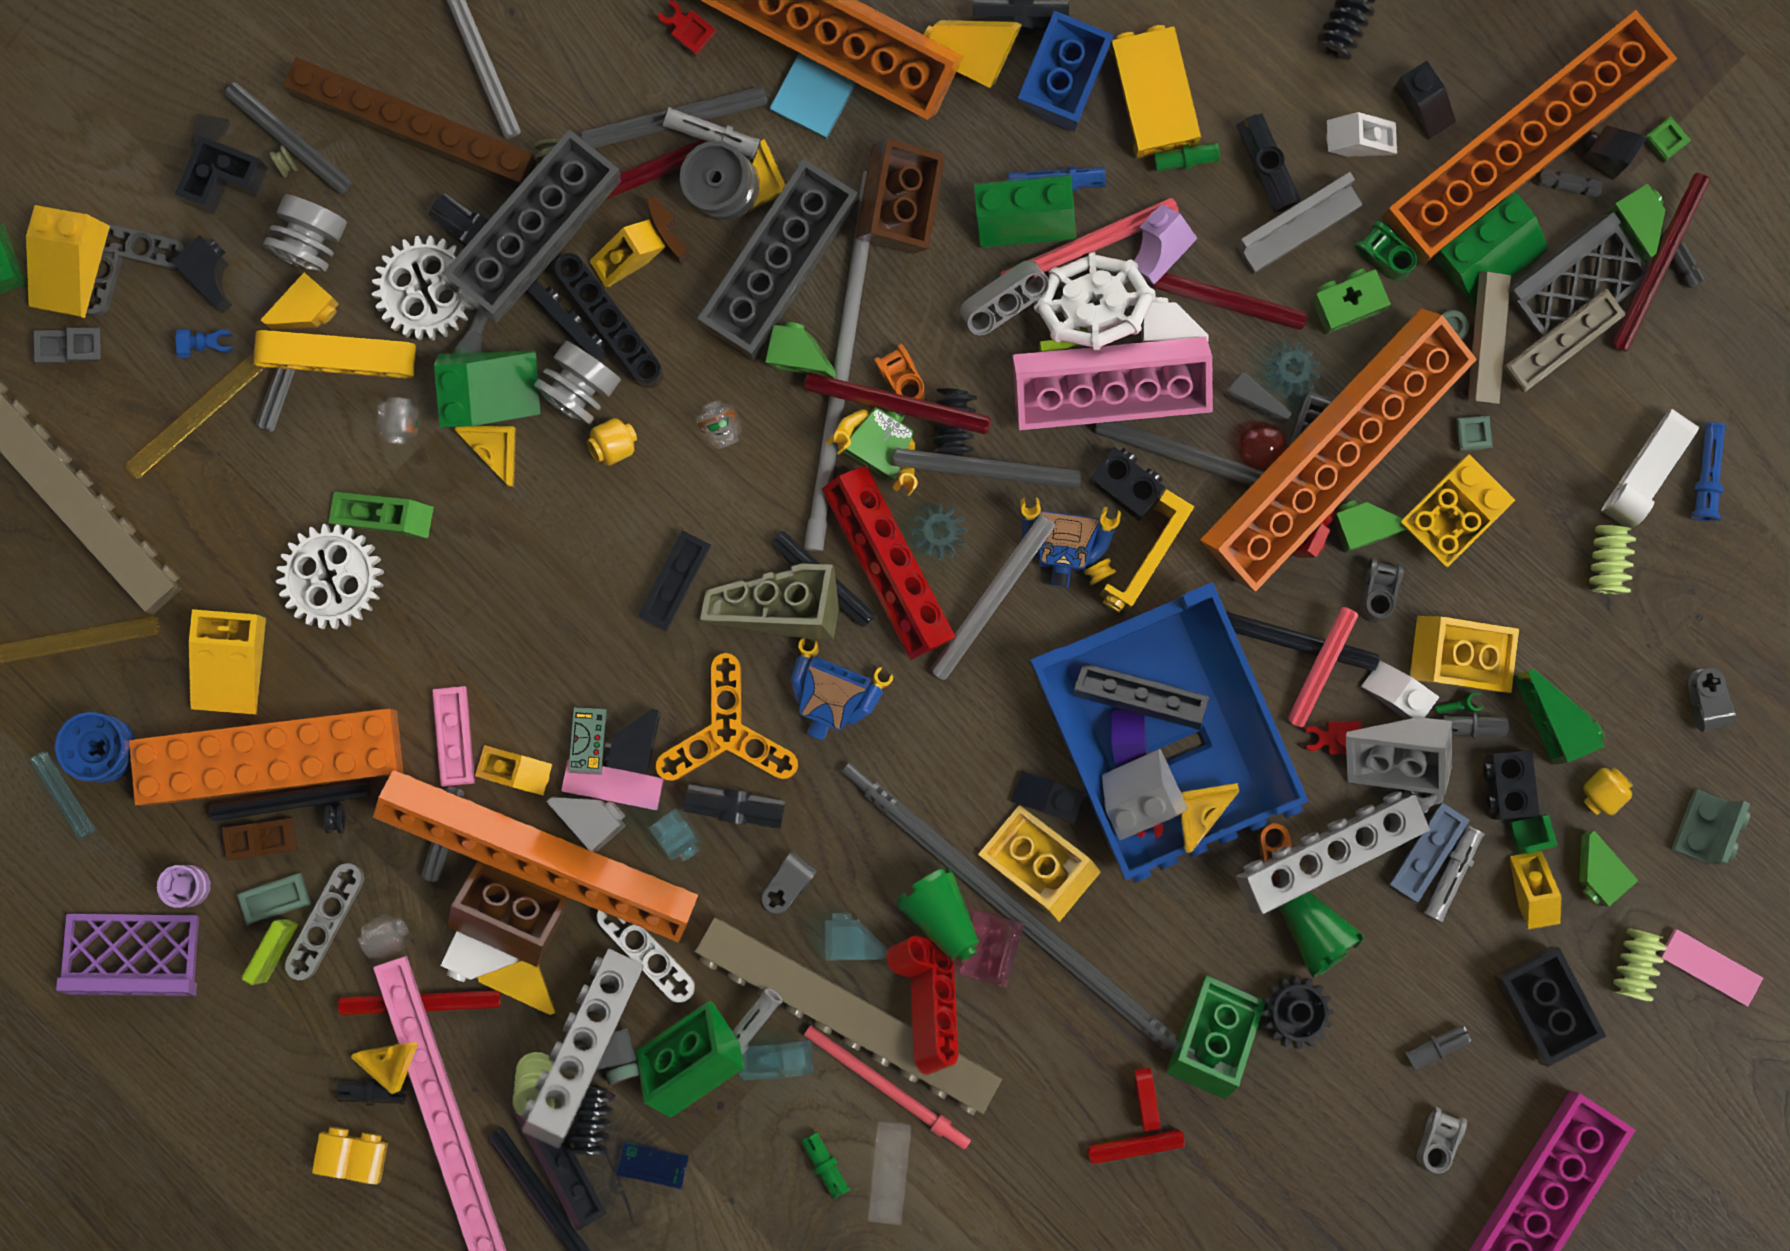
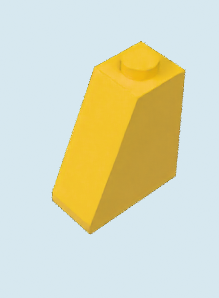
M940 20L933 27L929 25L924 36L963 55L957 72L990 88L996 83L1022 25L1017 22Z

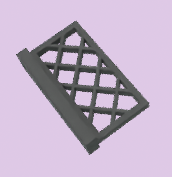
M1614 212L1600 216L1510 286L1509 301L1516 303L1540 338L1548 333L1550 320L1562 322L1573 313L1574 301L1588 302L1598 294L1599 281L1614 283L1613 297L1617 303L1640 286L1649 267L1618 224L1621 221ZM1612 235L1620 243L1619 256L1603 254L1605 240ZM1596 247H1598V248H1597V253H1592V252H1591V251H1593ZM1585 256L1596 258L1594 276L1578 274L1580 260ZM1603 259L1618 261L1615 279L1600 277ZM1624 262L1634 263L1642 275L1633 282L1622 280ZM1573 266L1572 273L1566 272L1569 268ZM1559 276L1571 277L1569 295L1554 293L1555 279ZM1578 278L1593 280L1591 298L1575 296ZM1621 285H1627L1624 289L1620 291ZM1548 286L1547 292L1541 291ZM1535 295L1546 296L1544 315L1533 313L1526 302ZM1553 298L1568 300L1566 318L1550 316ZM1538 318L1543 319V324H1541Z

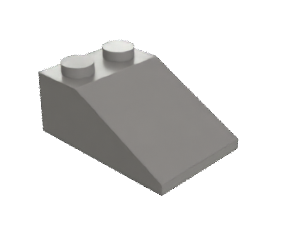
M1417 717L1347 732L1348 782L1446 795L1452 770V721Z

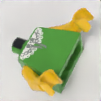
M876 407L869 410L860 409L844 417L834 434L825 442L827 446L835 442L838 445L836 448L838 449L837 455L844 453L861 465L867 466L869 470L887 481L895 480L898 476V480L893 485L895 491H898L904 485L908 490L907 496H910L918 485V481L914 476V468L893 466L891 462L894 449L915 450V442L912 439L914 431L901 423L905 417L904 414L888 410L884 412Z

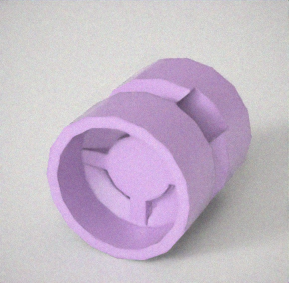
M174 865L161 873L157 881V892L160 899L171 907H194L201 904L207 898L211 882L208 874L198 866Z

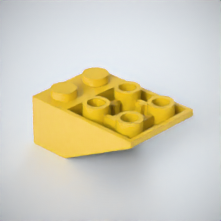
M1469 454L1456 464L1400 523L1445 568H1448L1515 499Z
M192 609L189 635L190 702L192 710L257 715L266 625L265 617L256 614Z

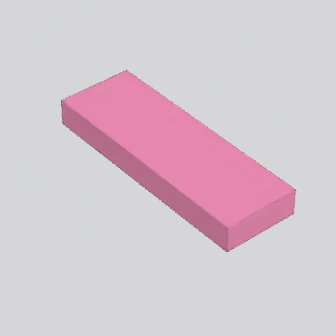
M467 687L432 689L441 787L475 784Z
M567 760L561 791L658 811L664 779L604 766L602 767V775L569 773V760Z
M1678 929L1673 930L1665 944L1667 950H1662L1659 955L1669 964L1747 1007L1763 980V977Z

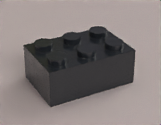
M1549 946L1493 976L1540 1065L1549 1067L1607 1037L1560 947Z

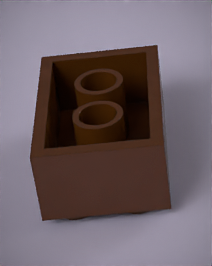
M888 138L871 146L855 238L910 254L929 249L945 155Z
M477 861L451 905L447 927L537 967L564 919L569 898Z

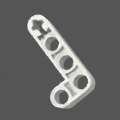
M1670 409L1646 441L1605 502L1601 511L1624 527L1633 528L1638 526L1654 505L1652 498L1697 433L1699 427L1675 410Z

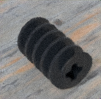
M1336 0L1335 8L1331 9L1328 15L1329 20H1326L1323 25L1324 30L1320 31L1317 36V46L1332 57L1350 60L1352 55L1346 48H1357L1358 44L1352 37L1362 38L1364 33L1357 26H1368L1369 21L1363 15H1374L1375 10L1369 6V3H1375V0Z
M936 389L938 393L945 395L937 398L936 404L976 413V409L967 406V402L977 400V396L960 389ZM940 423L934 425V430L942 435L933 438V443L941 447L934 449L932 453L964 456V453L973 451V447L964 444L965 440L974 438L973 434L964 429Z
M588 1085L580 1103L582 1106L575 1113L579 1117V1121L571 1122L570 1124L571 1128L577 1130V1134L569 1135L566 1138L574 1143L575 1147L565 1149L566 1151L591 1156L607 1152V1148L599 1142L608 1140L609 1134L601 1129L610 1127L612 1122L603 1116L612 1114L614 1108L605 1102L616 1099V1095L608 1091V1088Z

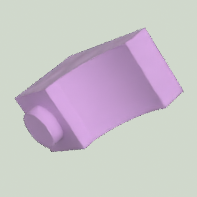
M1161 204L1140 226L1143 231V240L1140 251L1134 261L1138 264V270L1143 278L1155 284L1198 238L1180 213Z

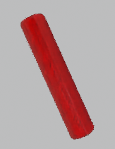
M1178 1129L1092 1145L1088 1147L1087 1151L1090 1163L1098 1164L1183 1148L1185 1140L1183 1132Z

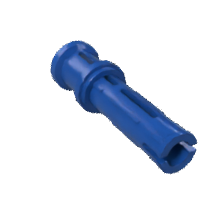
M1705 423L1700 481L1694 485V492L1697 494L1695 511L1691 512V518L1697 521L1717 522L1721 520V514L1718 513L1720 495L1724 493L1723 485L1720 483L1726 424ZM1714 444L1713 464L1711 467L1712 445Z

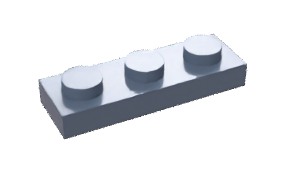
M1443 802L1439 804L1427 822L1430 830L1418 836L1388 885L1418 903L1470 820Z

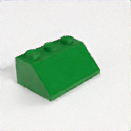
M1071 174L975 183L976 212L981 248L1076 239Z
M1515 191L1441 249L1433 259L1474 308L1477 304L1479 272L1511 275L1512 278L1549 248L1536 216Z
M710 1001L636 1051L644 1103L670 1118L744 1069L740 1042L715 1005Z

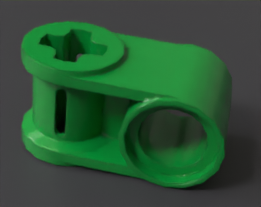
M1375 221L1372 225V231L1362 242L1358 241L1354 245L1356 251L1390 279L1395 281L1405 280L1410 276L1417 264L1415 251L1398 238L1388 226L1380 221ZM1393 258H1404L1408 263V268H1397L1393 264Z

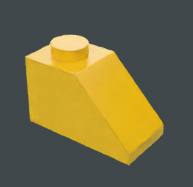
M649 219L623 227L590 260V263L604 286L610 287L648 264L666 245Z
M304 272L263 316L261 321L271 330L318 328L321 323L326 324L334 317L337 311L335 308L339 303Z
M484 745L475 776L543 796L549 781L552 764Z
M1536 851L1529 854L1510 856L1518 906L1527 928L1534 929L1560 924L1562 896L1543 852Z

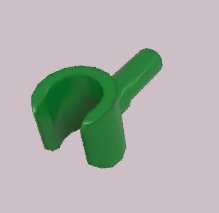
M1473 692L1464 695L1462 700L1436 705V712L1438 714L1462 709L1468 713L1480 711L1484 706L1473 707L1471 705V698L1482 694Z

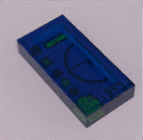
M625 1141L617 1175L682 1189L689 1155Z

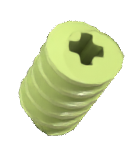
M1599 525L1595 527V532L1603 537L1596 538L1593 542L1594 546L1602 550L1592 553V557L1600 561V563L1591 565V571L1599 574L1589 579L1590 584L1598 587L1591 589V591L1604 594L1631 593V589L1622 585V582L1632 580V576L1623 572L1626 568L1634 567V563L1625 560V556L1635 554V550L1626 547V543L1636 541L1635 537L1627 534L1631 528L1613 525Z
M1629 928L1627 929V934L1635 938V940L1624 941L1623 943L1631 953L1620 955V959L1625 961L1628 966L1617 967V972L1622 974L1624 978L1614 979L1613 983L1621 989V991H1615L1614 993L1642 1001H1653L1654 998L1645 991L1646 989L1657 987L1649 979V976L1660 975L1661 972L1652 967V965L1663 963L1664 959L1655 953L1656 951L1667 950V946L1659 941L1660 938H1663L1661 936Z
M541 1052L526 1054L519 1060L516 1066L513 1106L520 1116H522L529 1099L536 1102L540 1091L535 1089V1086L543 1070L550 1072L554 1064L553 1061L549 1060L550 1056ZM546 1099L547 1105L555 1109V1099Z

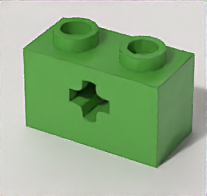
M1360 269L1347 276L1348 281L1338 285L1335 281H1331L1317 288L1318 293L1313 297L1312 302L1326 335L1384 312L1391 305L1376 269L1367 273L1365 269ZM1346 295L1349 297L1355 296L1356 301L1352 304L1351 301L1344 302L1343 298Z

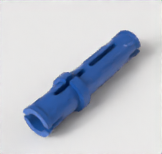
M1069 166V169L1009 172V180L1071 174L1073 192H1077V189L1106 187L1105 167L1076 169V166Z

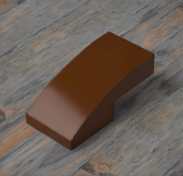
M651 196L648 199V204L656 229L668 250L682 265L690 257L688 248L670 232L677 226L675 217L657 199Z
M293 818L222 828L226 860L297 851Z

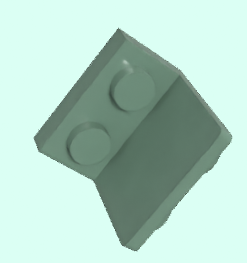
M1694 790L1671 850L1707 865H1726L1728 860L1732 861L1737 853L1739 844L1736 840L1740 830H1744L1749 822L1750 812H1748L1750 803L1746 801L1728 802L1701 790Z

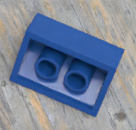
M1054 11L1017 100L1044 120L1075 132L1106 59L1114 35Z

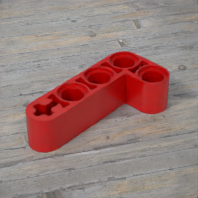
M913 936L889 947L886 951V960L893 972L911 978L914 1063L922 1074L931 1075L956 1064L958 1060L954 961L946 956L931 940L920 936Z

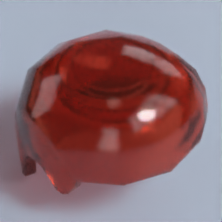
M1265 421L1251 423L1239 436V454L1241 459L1247 466L1260 471H1266L1288 446L1284 433L1276 425Z

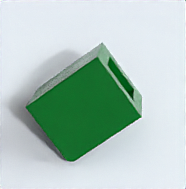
M1540 814V816H1532L1508 823L1517 854H1529L1558 846L1548 814Z

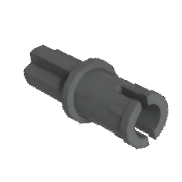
M1472 713V716H1442V720L1452 721V736H1471L1472 739H1476L1477 736H1506L1509 730V723L1506 717H1477L1476 713Z
M1459 1026L1437 1038L1434 1035L1431 1036L1430 1041L1410 1051H1406L1405 1054L1414 1071H1417L1419 1068L1439 1058L1445 1060V1055L1470 1044L1471 1037L1464 1026Z

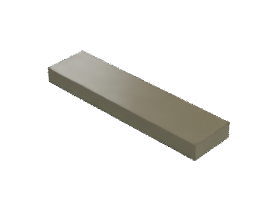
M1479 272L1472 354L1477 360L1471 365L1468 401L1488 404L1500 403L1511 275Z
M1604 289L1503 367L1521 392H1526L1626 314L1610 291Z

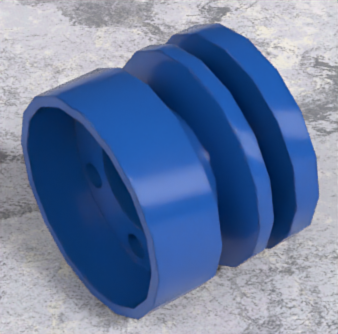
M94 712L78 714L66 721L57 734L55 743L57 761L66 773L76 779L98 783L116 781L131 769L129 740L136 739V736L128 724L117 717ZM98 742L105 744L103 746L104 755L96 754L99 751L96 746Z

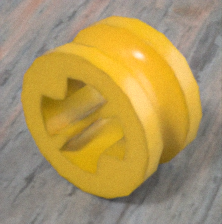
M1110 558L1084 571L1085 575L1091 577L1089 582L1091 586L1117 573L1116 569L1110 567Z

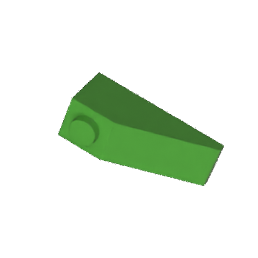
M334 492L328 523L401 536L428 538L434 507L410 499Z

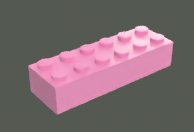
M1206 337L1101 346L1100 350L1095 351L1093 347L1012 355L1015 410L1019 430L1213 412L1212 353Z

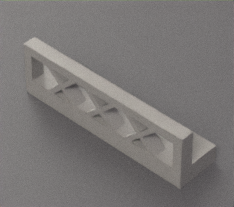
M1351 172L1240 240L1237 249L1253 274L1362 207V202L1351 187L1355 181Z

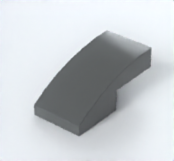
M100 328L34 330L35 365L101 361Z

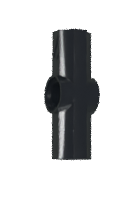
M973 0V21L1017 22L1022 25L1018 35L1031 34L1035 30H1046L1054 11L1069 16V1Z
M1263 114L1252 115L1237 123L1236 128L1252 161L1253 173L1260 179L1274 213L1284 211L1299 203L1301 199L1284 163V153L1277 147ZM1270 157L1275 161L1276 168L1266 169L1261 164V159Z
M445 193L437 198L428 214L439 225L453 233L455 238L465 247L488 222L482 215L475 211L473 213Z
M689 784L684 812L717 817L718 820L743 825L751 823L758 826L781 829L785 801L753 796L750 792L723 788V790H718L711 787Z

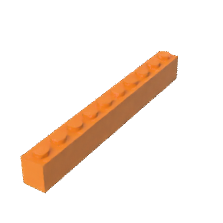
M395 770L392 771L378 798L373 818L678 943L698 897L697 894L685 888L670 884L653 875H648L624 863L609 859L596 852L570 843L563 838L548 834L531 825H526L502 813L487 809L470 800H465L441 788L431 786Z

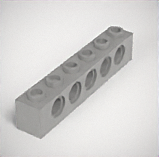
M1401 791L1390 793L1383 797L1384 803L1376 807L1373 804L1362 807L1355 811L1356 817L1346 821V818L1336 820L1327 825L1329 830L1318 834V832L1308 834L1300 838L1301 844L1290 848V846L1282 847L1271 853L1273 858L1265 862L1257 860L1244 866L1245 872L1235 876L1250 912L1264 914L1429 831L1430 828L1415 794H1402ZM1386 815L1389 816L1391 821L1388 830H1386L1383 825V820ZM1359 828L1363 832V840L1360 844L1356 841V832ZM1331 842H1333L1336 848L1335 855L1332 858L1328 855V846ZM1303 856L1308 861L1307 869L1304 872L1300 869V860ZM1275 870L1280 875V881L1276 886L1271 881Z
M609 948L604 959L597 956L589 975L595 978L590 987L585 984L583 985L576 1000V1003L580 1004L581 1007L577 1015L570 1013L562 1031L568 1033L564 1043L556 1042L549 1057V1060L553 1061L554 1064L550 1072L543 1070L535 1086V1089L539 1090L540 1094L536 1102L529 1099L521 1116L522 1119L526 1120L522 1132L557 1148L560 1147L644 967L643 964ZM600 985H610L615 993H605ZM587 1013H597L602 1021H591ZM577 1040L585 1042L588 1050H578L573 1042ZM568 1069L572 1071L575 1079L567 1080L563 1078L560 1070ZM554 1098L558 1100L561 1108H550L546 1103V1099Z

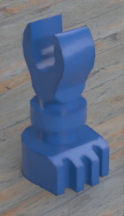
M177 329L178 359H188L192 355V348H197V351H205V348L214 349L223 354L233 351V347L219 346L218 340L221 337H232L233 335L224 329L204 335V332H197L196 335H192L191 329Z

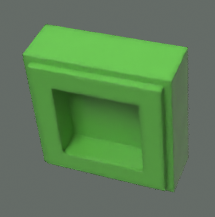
M1671 116L1645 136L1647 144L1663 162H1666L1691 141Z

